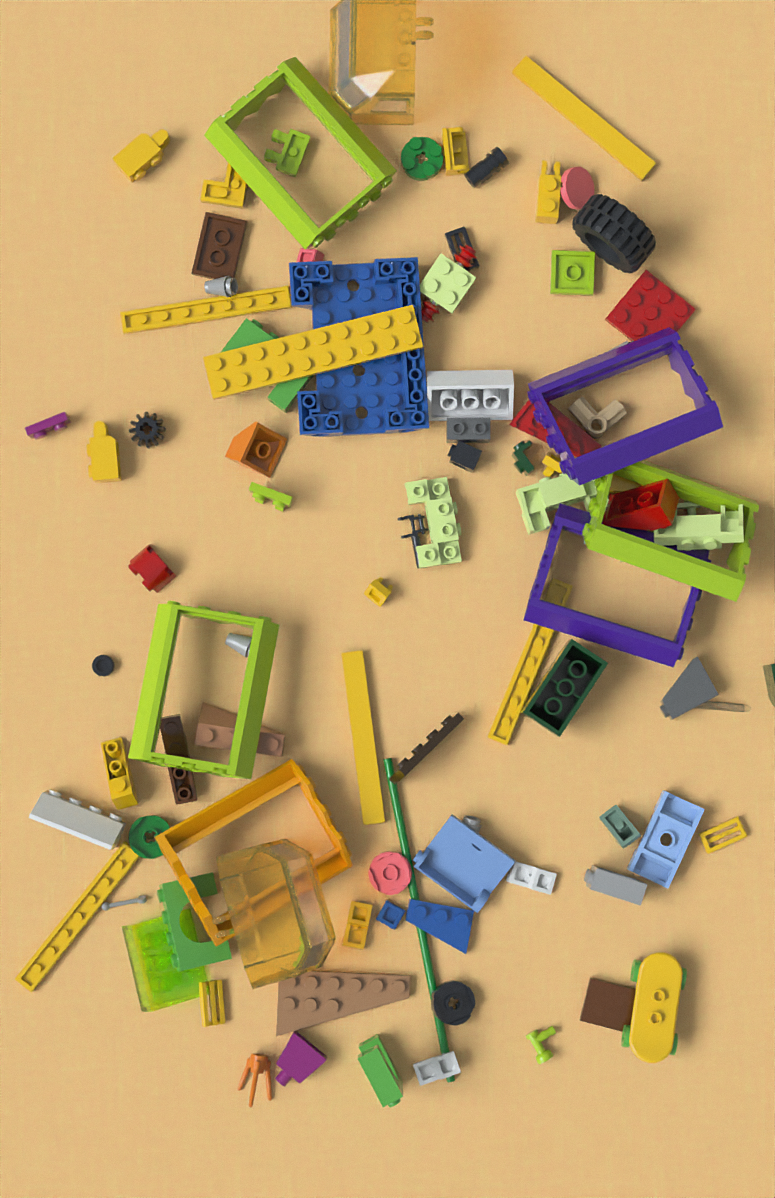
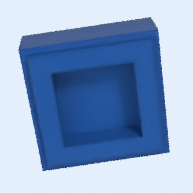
M386 900L376 920L395 930L406 910Z

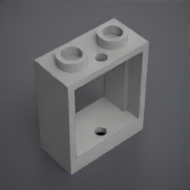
M592 865L591 869H587L584 877L586 886L589 889L641 906L647 884L643 881Z

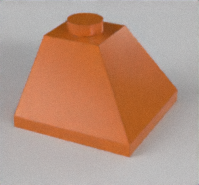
M254 422L233 437L225 457L270 478L287 439L264 425Z

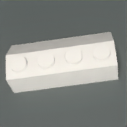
M513 370L427 371L429 421H447V418L513 420Z
M51 789L49 792H42L29 815L30 819L109 850L117 847L126 825L125 822L121 821L122 817L110 813L107 816L102 814V809L92 805L89 808L81 805L82 801L71 797L69 800L61 798V793Z

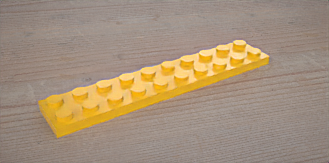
M409 305L205 356L203 360L212 397L216 400L421 349L423 344L414 307Z

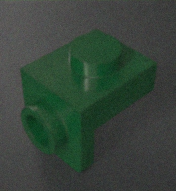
M523 440L513 447L515 451L511 456L516 461L514 466L519 473L522 474L524 472L527 476L535 468L523 453L532 446V442L528 441L525 443Z

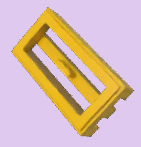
M739 816L698 833L707 854L747 837ZM737 823V826L709 839L705 838V836ZM738 830H740L741 834L736 835L728 840H725L717 845H714L712 847L709 846V843H712Z
M222 980L199 982L202 1026L209 1027L211 1025L225 1024ZM206 986L209 987V1007H210V1011H211V1020H210V1021H209V1015H208V1003H207V991H206Z

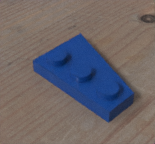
M409 899L405 919L407 922L462 953H467L474 914L473 910Z

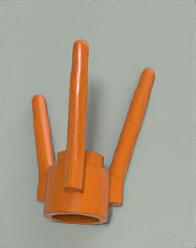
M251 1053V1057L247 1058L246 1067L237 1089L238 1091L242 1089L251 1068L250 1072L254 1074L249 1107L253 1106L258 1074H263L264 1070L268 1101L272 1100L271 1061H268L267 1055Z

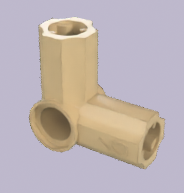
M583 396L568 408L585 428L586 433L593 439L602 437L604 432L627 414L623 405L617 400L612 401L597 413ZM598 423L602 430H593L591 424Z

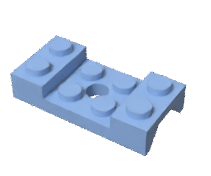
M663 790L637 850L635 849L628 864L627 870L669 889L705 809ZM664 833H669L672 837V842L667 846L662 845L660 842V838Z

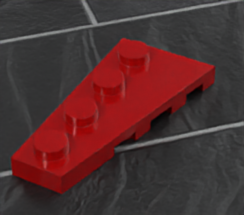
M528 400L509 425L547 443V429H544L542 424L537 423L533 414V411H535L534 403L532 404ZM547 402L573 456L579 457L602 447V445L550 402Z

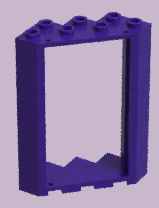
M668 327L528 383L530 391L527 394L530 402L534 403L535 411H533L537 423H541L544 429H547V443L550 448H553L560 455L561 461L559 466L562 473H566L569 479L575 481L579 486L723 428L719 408L716 402L712 401L710 396L705 393L708 392V388L701 375L698 376L696 370L692 369L695 364L688 351L684 350L683 346L678 343V340L681 338L675 330ZM668 354L671 369L680 374L684 392L694 400L696 410L574 458L547 402Z
M560 503L548 534L523 620L674 668L676 661L681 660L684 648L682 646L686 639L687 630L690 631L693 618L691 617L695 610L696 601L700 600L701 589L691 586L674 641L540 599L561 530L584 537L582 535L583 528L591 520L589 512ZM608 526L654 543L653 532ZM663 545L664 547L711 563V560L708 559L709 550L707 549L686 551L677 550V545Z

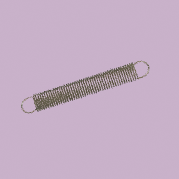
M704 702L705 705H707L710 708H713L709 710H719L710 704V702L716 703L717 706L724 709L721 711H732L722 706V703L728 704L725 702ZM729 703V704H728L729 707H731V708L734 709V710H737V711H733V712H744V710H745V705H744V704H741V705H740L741 708L744 709L743 711L737 709V708L734 706V704H736V705H740V704H737V703ZM701 705L698 706V707H700V708H697V709H707V708H705V707H703V706H701Z

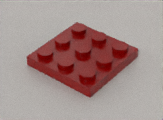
M645 270L605 320L630 341H636L668 327L678 332L696 309L648 270Z

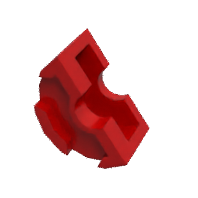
M149 544L129 561L128 568L135 576L137 574L142 576L144 580L141 583L149 592L154 590L158 593L176 577L174 572Z

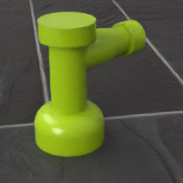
M553 1026L540 1033L536 1029L526 1035L527 1040L530 1039L537 1052L536 1061L538 1064H542L554 1056L550 1050H545L541 1043L551 1035L556 1034Z

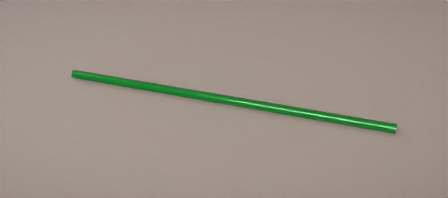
M392 758L383 759L401 852L411 864L412 869L411 882L408 885L410 898L420 901L397 783L394 785L389 780L395 773ZM416 927L430 999L432 1000L431 994L437 988L427 934L422 929ZM434 1015L441 1054L450 1052L445 1025ZM455 1076L447 1077V1082H454Z

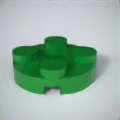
M427 137L411 138L401 152V164L405 173L410 178L418 181H425L436 176L443 165L441 146ZM425 154L428 161H423L422 164L418 163L419 159L416 157Z
M151 815L137 819L129 830L131 849L138 856L145 859H155L162 856L163 853L157 841L145 842V833H152L153 831L156 833L154 836L156 837L170 829V826L164 819L158 816Z

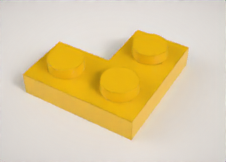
M228 163L225 182L203 180L200 201L243 209L247 183Z

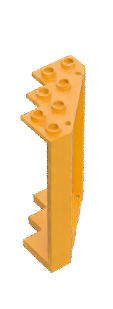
M293 759L155 837L165 859H167L175 877L216 947L353 866L350 860L352 853L348 846L344 844L347 840L342 831L337 832L332 818H329L332 815L330 809L326 804H321L320 796L314 791L316 788L314 781L311 777H306L307 774L302 765L299 764L297 766ZM298 784L334 848L213 919L176 853Z

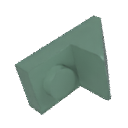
M617 805L599 817L623 849L641 836Z

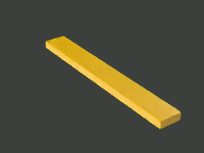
M525 56L514 68L512 74L641 181L655 166L656 162L528 56Z
M288 285L238 293L231 297L219 296L120 312L123 334L288 309L292 308Z
M552 578L544 601L565 607L573 586ZM533 624L487 738L508 746L555 630Z
M363 650L341 653L363 825L384 823L385 818Z
M126 841L120 845L15 978L16 981L31 993L140 857L134 853Z

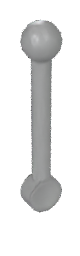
M142 895L135 899L120 902H104L102 909L107 911L111 907L132 903L142 904L147 899L145 895Z

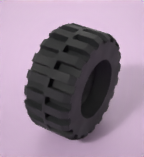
M596 194L591 196L573 218V230L580 237V240L591 251L595 252L600 259H603L607 264L624 273L636 272L655 249V236L645 223L626 206L607 195Z

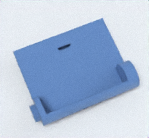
M452 814L424 852L419 850L412 861L415 862L413 867L478 913L516 860Z

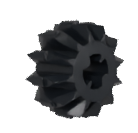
M147 411L144 412V418L137 414L136 418L139 421L135 422L132 420L130 422L135 426V428L129 429V433L135 434L131 438L132 441L139 440V447H142L146 442L148 449L151 448V442L158 446L159 443L156 439L164 440L165 438L159 433L166 431L164 426H160L164 421L162 419L156 420V413H153L150 418ZM149 425L152 432L149 431L150 434L146 435L143 428L146 429L145 426Z

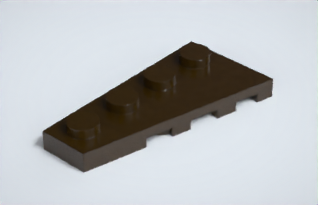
M459 712L454 717L449 715L441 722L443 727L439 731L434 729L426 737L428 741L424 745L420 743L411 751L414 755L409 760L405 757L396 766L398 770L389 778L394 785L404 778L464 720Z

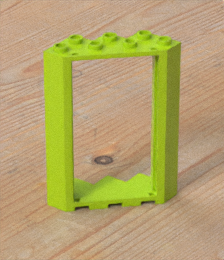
M296 57L283 61L277 66L279 70L273 72L269 77H264L254 86L255 90L251 91L246 97L243 95L231 106V110L223 116L220 115L216 118L204 136L306 250L312 246L318 247L324 240L327 242L336 235L335 230L337 227H341L347 220L349 222L353 221L359 215L358 210L366 206L369 201L375 202L382 195L380 191L393 182L392 177L397 170ZM286 84L373 181L320 228L234 132L245 116L257 112L269 96L281 92Z
M645 460L595 479L594 485L596 486L597 495L596 498L591 499L588 506L591 520L589 524H585L582 531L584 541L589 550L737 602L746 581L747 574H745L744 565H748L751 548H749L750 543L748 541L753 539L756 523H754L753 514L754 511L758 512L759 504L755 500ZM613 474L642 485L669 479L679 498L720 513L721 506H725V512L739 511L738 505L743 504L744 542L733 544L726 561L730 567L729 570L603 525L602 520Z
M176 601L158 604L128 758L161 767L179 768L220 777L252 779L280 625L271 622L272 619L269 617L259 616V618L241 616V613L235 611H228V613L212 611L209 607L198 606V608L183 606ZM181 616L190 619H207L219 624H237L253 629L228 765L155 753Z

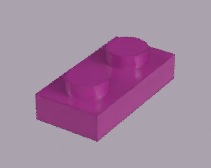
M62 412L27 426L25 430L31 439L35 438V440L47 436L49 431L55 430L57 432L67 428V424L71 423L68 414Z

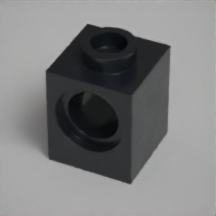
M458 441L457 445L452 444L447 456L451 457L449 463L473 473L482 451Z

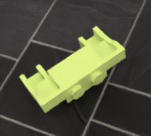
M561 473L557 478L545 477L539 480V483L517 489L516 496L522 510L521 516L528 535L549 529L551 525L546 512L558 509L560 503L568 506L583 501L586 511L590 512L588 510L589 503L597 495L596 486L594 485L595 480L579 486L575 481L570 480L566 473Z
M447 477L406 482L404 486L407 492L408 505L420 503L425 505L431 544L416 546L419 569L461 563L462 559L458 536L462 535L461 526L455 520L458 509L456 502H452V497H450Z
M743 504L738 505L739 511L725 512V506H721V514L677 516L676 509L671 526L665 529L654 530V543L661 546L677 545V550L690 551L696 549H722V543L744 542Z

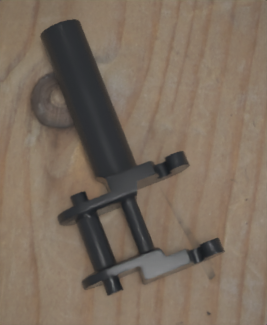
M418 514V517L409 515L397 518L398 521L407 519L411 521L412 534L402 535L401 539L411 537L417 569H419L416 546H421L418 533L422 532V534H425V531H428L424 527L423 518L425 516H421V514ZM414 520L419 521L420 530H415Z

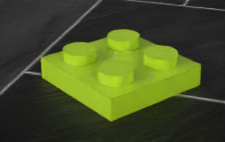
M552 250L550 294L593 296L595 252Z

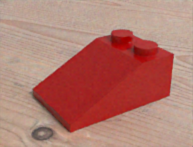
M669 479L610 495L602 523L606 526L650 531L660 528L665 529L673 523L679 496Z

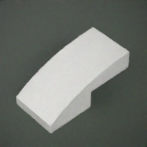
M515 861L509 869L506 881L551 895L557 874Z
M454 1051L413 1064L420 1086L461 1073Z

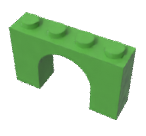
M246 318L221 352L279 337L272 332L268 334L263 331V326L254 319L250 321ZM314 375L277 384L269 394L268 400L286 413L297 399V391H303Z
M213 872L190 877L200 898L218 894ZM178 880L160 884L157 896L159 903L163 902L164 911L161 914L163 923L167 924L169 933H166L168 945L173 948L174 954L171 955L173 968L177 967V971H183L232 959L228 940L216 947L213 941L194 942L183 934L179 923L180 913L183 907L190 901Z
M376 1034L359 1044L358 1048L361 1053L358 1054L357 1059L382 1107L388 1105L390 1108L401 1102L400 1098L403 1097V1080L380 1036Z

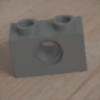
M447 418L446 443H458V441L464 443L490 442V418Z

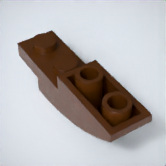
M180 714L162 717L160 731L165 753L167 755L190 758ZM168 767L176 805L197 801L193 772Z

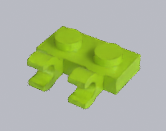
M291 128L289 134L274 129L271 141L284 144L281 154L266 149L264 160L276 163L277 171L296 177L310 141V136Z
M254 482L250 484L249 491L253 493L252 497L255 498V502L264 504V500L267 498L273 501L272 504L275 505V509L282 512L285 505L291 507L293 502L292 496Z

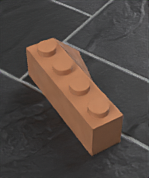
M203 702L197 725L195 745L231 750L237 715ZM261 725L256 753L282 757L286 735Z

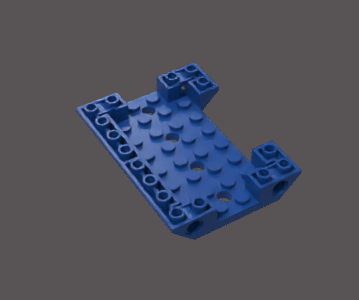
M418 257L375 259L374 263L332 265V261L289 263L291 306L312 310L313 329L413 305L423 344L421 349L357 364L361 365L365 370L362 376H356L353 373V367L356 365L316 374V391H297L300 435L332 437L407 433L429 429ZM349 281H356L359 284V289L357 291H350L347 283ZM357 408H365L367 410V417L364 419L358 418L355 413Z

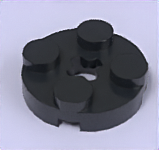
M454 980L443 982L431 994L432 1011L435 1017L445 1024L455 1026L465 1023L469 1020L473 1008H475V996L470 987L462 982ZM451 997L458 999L454 1009L448 1005Z

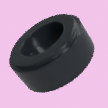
M107 655L97 656L92 663V669L95 674L103 677L109 676L115 668L113 659Z

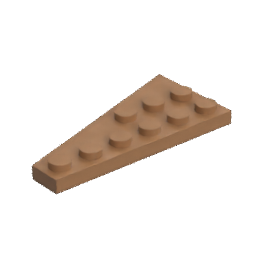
M279 969L276 1036L408 999L410 975Z

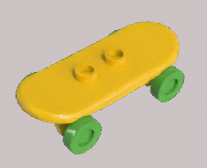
M665 952L650 954L642 963L641 960L634 959L631 968L630 979L633 982H637L631 1025L625 1024L623 1027L621 1046L627 1048L630 1046L635 1056L647 1063H658L669 1055H675L678 1043V1034L675 1033L680 991L684 990L686 984L687 969L681 967L674 956Z

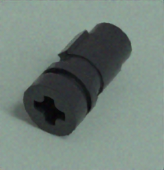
M499 147L491 150V154L487 153L485 155L486 158L479 161L464 174L473 188L480 183L483 184L493 176L494 172H499L501 167L504 168L509 164L507 157Z

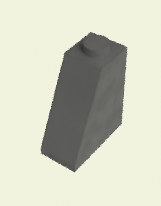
M698 656L691 660L660 701L662 705L659 707L665 718L669 717L672 720L719 695Z

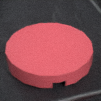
M572 167L564 172L561 178V182H563V187L561 188L562 198L569 208L581 210L595 193L592 177L583 167Z
M387 851L382 852L372 860L368 875L374 889L386 895H394L407 888L411 882L412 869L405 856L399 852Z

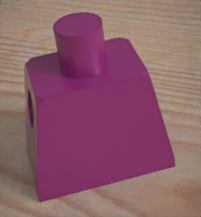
M294 1031L276 1064L282 1070L275 1079L284 1087L292 1078L301 1083L327 1060V1055L298 1031Z

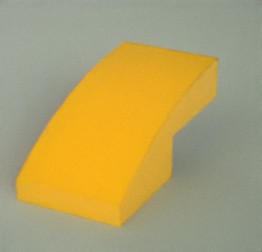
M351 901L342 946L364 950L372 905Z

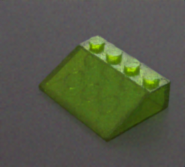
M184 909L180 913V928L188 939L198 942L191 909ZM162 915L121 926L142 1012H153L200 997L199 982L208 981L205 968L200 966L183 971H177V967L173 968L171 955L174 954L173 948L168 945L166 933H169L168 925L163 923ZM206 986L207 995L209 994L208 986Z

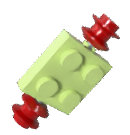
M459 246L461 249L460 254H454L456 263L440 254L420 283V292L431 299L430 302L422 301L424 306L421 310L422 320L426 323L429 321L434 322L432 316L440 314L439 309L436 307L437 305L453 314L477 279L474 275L463 269V267H472L470 263L472 258L477 259L475 256L476 251L470 246Z

